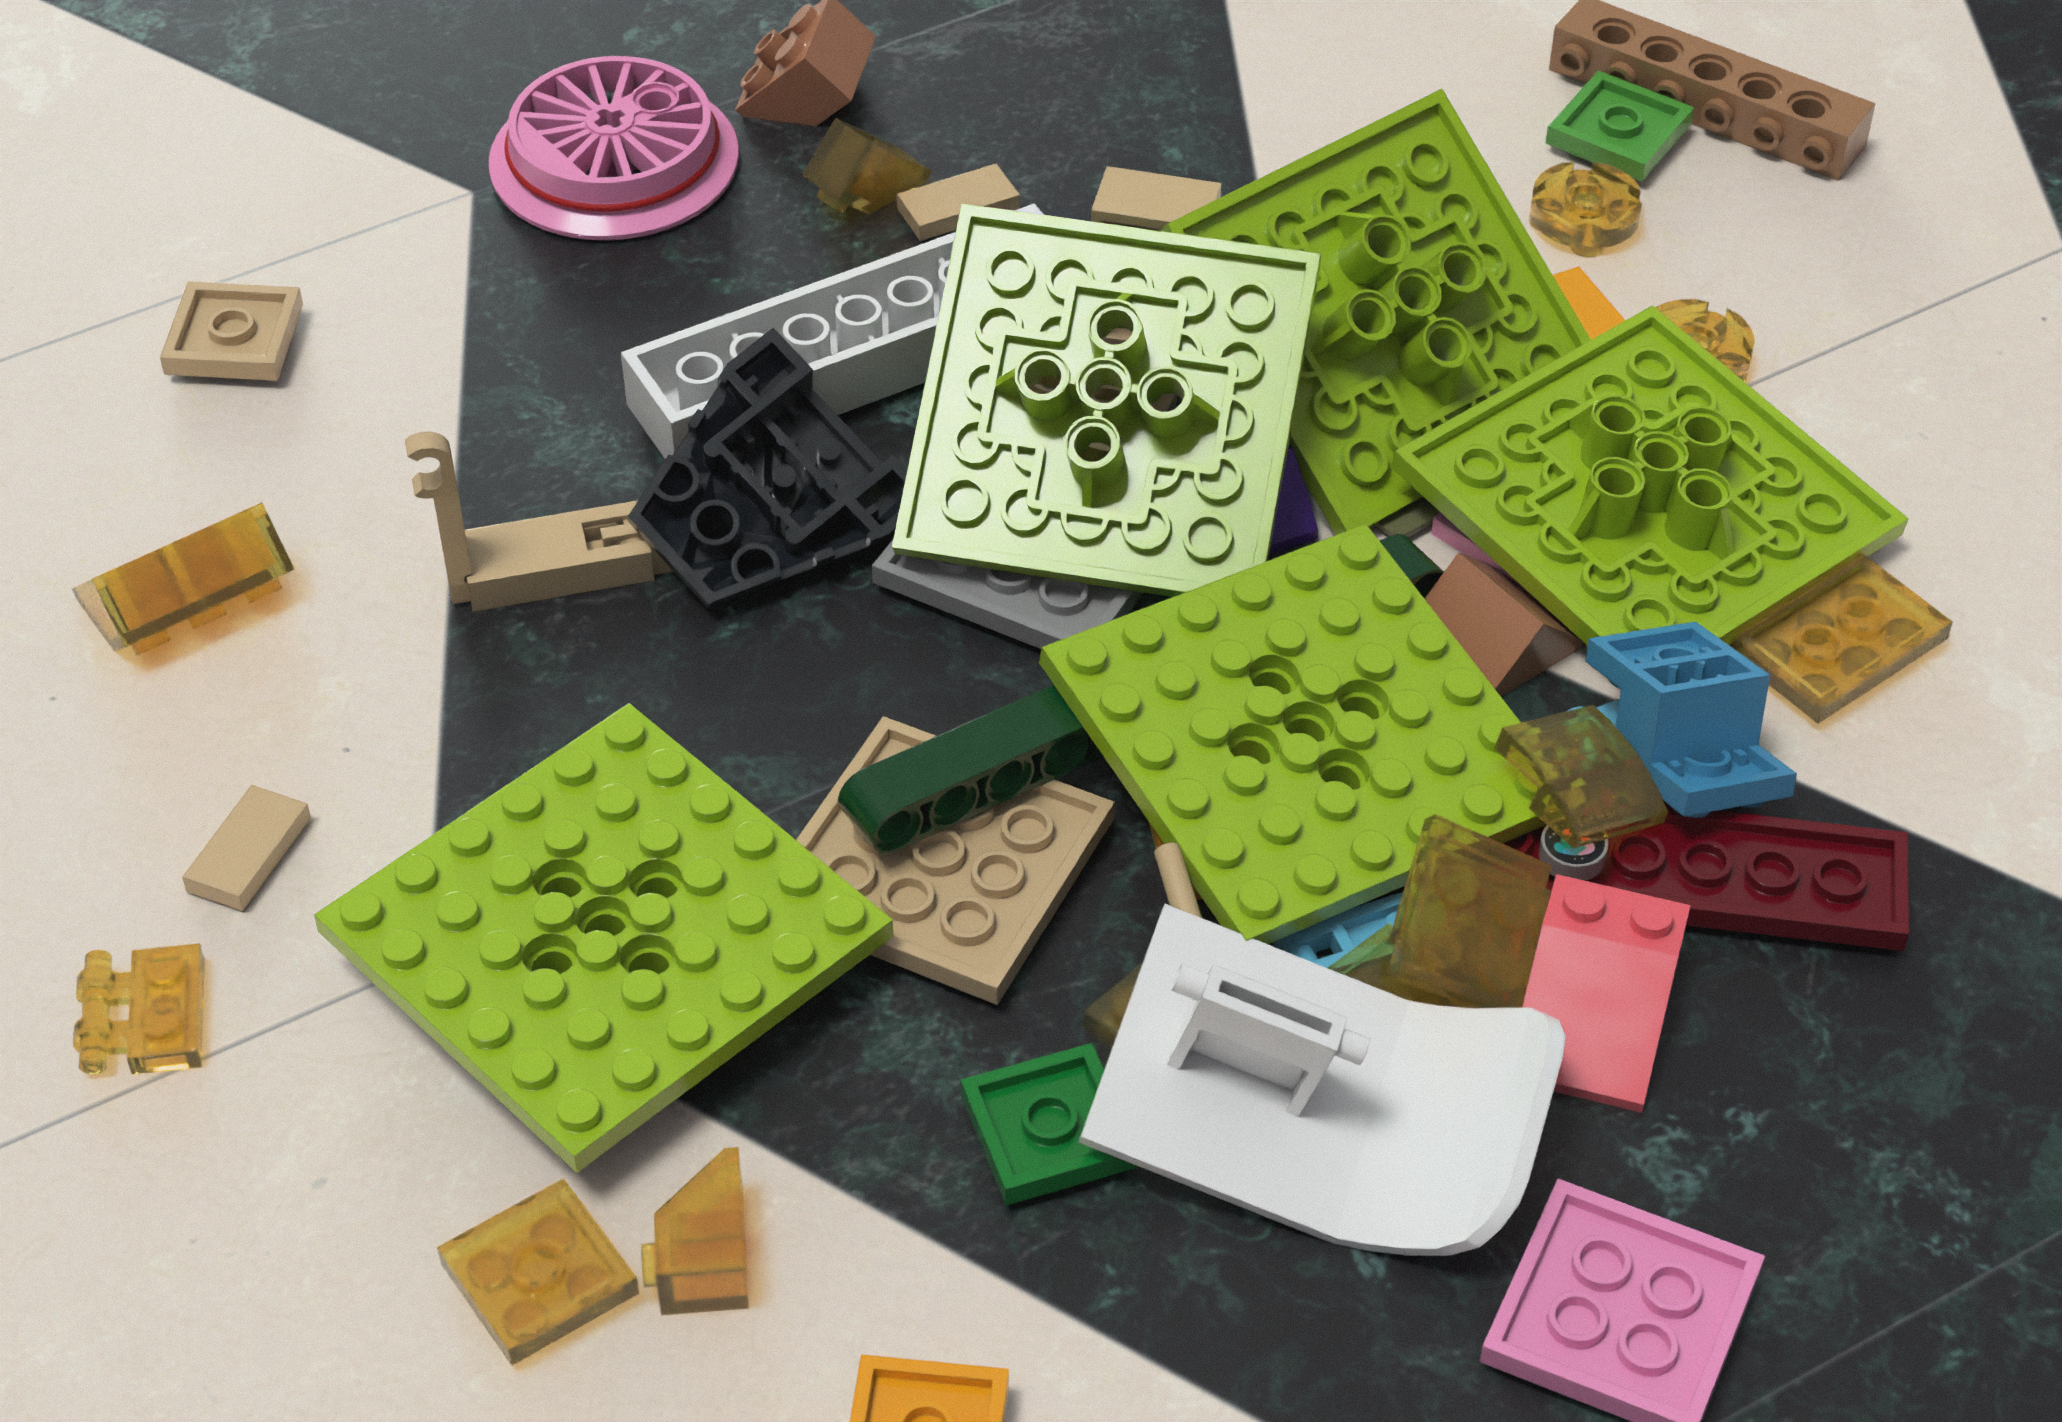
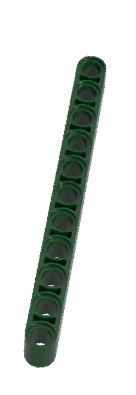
M1395 534L1380 540L1384 548L1425 599L1444 571L1406 535ZM1053 684L861 769L844 783L839 792L838 804L840 809L876 851L889 854L1097 761L1104 756Z

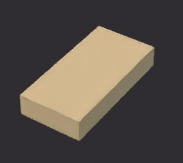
M997 163L897 194V209L920 241L955 231L962 203L1013 211L1020 209V194Z
M251 784L182 876L186 892L244 911L310 821L311 815L308 803Z

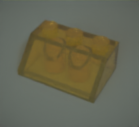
M263 502L94 577L72 588V591L81 607L114 652L131 645L137 656L170 641L171 639L166 628L188 619L192 628L196 629L226 615L227 612L222 603L244 593L250 604L282 589L283 587L278 577L295 569Z

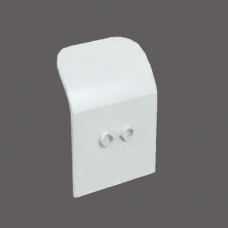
M1164 904L1078 1142L1336 1245L1400 1255H1454L1479 1248L1502 1229L1519 1206L1530 1178L1558 1077L1566 1035L1559 1020L1533 1008H1462L1409 1001L1253 938L1245 941L1242 934Z

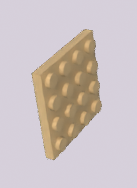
M883 716L796 840L893 919L894 937L870 955L998 1005L1113 822L1115 802L1060 781L1052 780L899 851L889 854L879 853L840 809L838 804L839 792L844 783L861 769L936 737L933 734Z

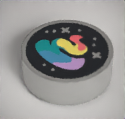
M1579 816L1560 817L1551 821L1544 828L1540 841L1539 859L1545 870L1554 877L1558 874L1586 881L1597 876L1604 868L1608 850V838L1603 829L1589 819Z

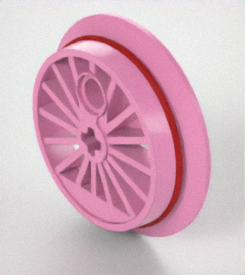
M606 56L566 64L542 75L526 87L514 102L508 121L502 126L491 146L489 172L492 185L500 200L509 210L531 225L572 238L620 240L642 237L671 229L708 209L722 196L732 182L738 167L739 147L736 133L730 121L714 104L709 102L700 85L687 74L655 60L630 56ZM615 91L612 102L608 103L605 92ZM592 94L594 102L587 95ZM591 168L589 176H587L585 173ZM637 169L641 171V173H631L632 171H635Z

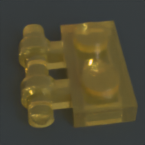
M200 943L132 950L130 972L115 973L112 971V955L107 951L92 950L85 955L84 970L77 975L76 998L82 1004V1015L74 1024L73 1047L79 1052V1069L86 1074L102 1073L107 1068V1055L126 1053L132 1075L202 1067L205 959ZM129 1005L128 1020L112 1021L109 1019L110 1007Z

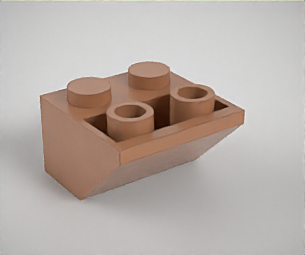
M822 0L814 7L810 3L804 5L792 17L788 27L780 33L776 30H771L757 44L754 50L757 59L754 66L748 70L741 80L740 86L744 90L735 110L742 117L809 126L819 125L852 100L876 35L838 0Z

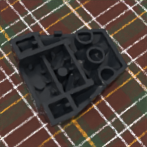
M774 328L770 329L727 363L718 377V387L703 410L697 409L688 423L689 431L673 455H667L628 515V522L708 609L804 571L832 562L835 559L886 541L894 535L907 468L894 454L883 463L812 389L813 369Z

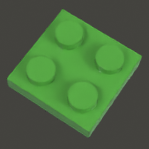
M1598 70L1548 125L1545 144L1566 151L1575 157H1581L1614 170L1623 176H1629L1643 182L1692 125L1695 107Z

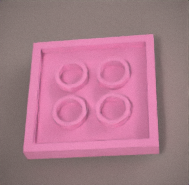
M1557 1179L1484 1341L1480 1362L1631 1422H1702L1761 1273L1765 1256Z

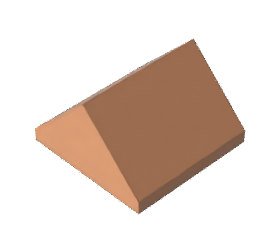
M1459 552L1425 597L1427 603L1500 696L1505 695L1582 648L1583 641L1502 571Z

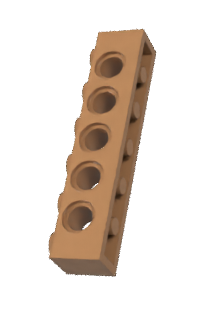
M1579 0L1554 27L1549 70L1585 84L1599 70L1693 106L1695 108L1692 125L1839 181L1867 145L1876 104L1874 102L1600 0Z

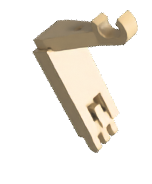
M430 431L415 433L404 440L407 457L417 462L423 458L431 457L440 462L439 467L433 472H418L412 478L415 497L433 498L452 604L471 601L472 611L475 612L654 581V575L674 572L628 522V515L637 501L465 530L449 441L443 435Z

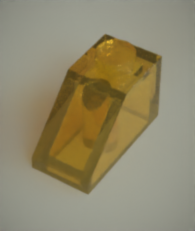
M835 118L802 175L820 188L816 197L830 207L845 213L848 206L871 214L897 199L898 193L914 189L926 182L933 171L898 146Z
M739 1147L724 1148L654 1213L655 1243L641 1244V1263L644 1288L657 1287L661 1315L749 1308L744 1191Z

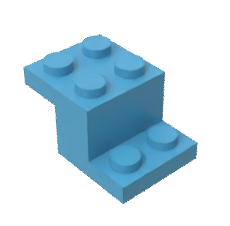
M1697 622L1589 638L1585 662L1608 678L1613 686L1621 689L1611 759L1633 775L1638 783L1648 787L1668 803L1676 813L1684 817L1700 818L1709 815L1712 811L1739 806L1754 808L1763 805L1766 801L1793 797L1797 773L1759 745L1770 674Z

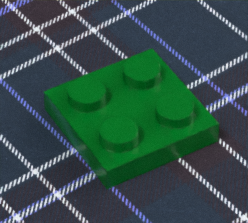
M1093 1043L960 1079L961 1098L1005 1206L1139 1167L1078 1142L1104 1072Z

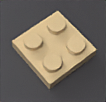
M188 281L160 355L164 375L278 381L303 307L300 287Z

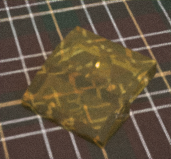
M1594 705L1502 727L1494 749L1538 787L1529 809L1572 848L1664 823L1668 811L1649 771L1622 733Z

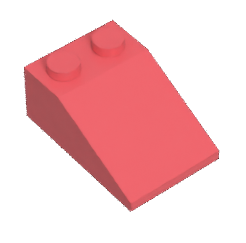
M1556 874L1522 1007L1533 1008L1559 1020L1566 1035L1563 1058L1554 1092L1631 1111L1643 1112L1691 905Z

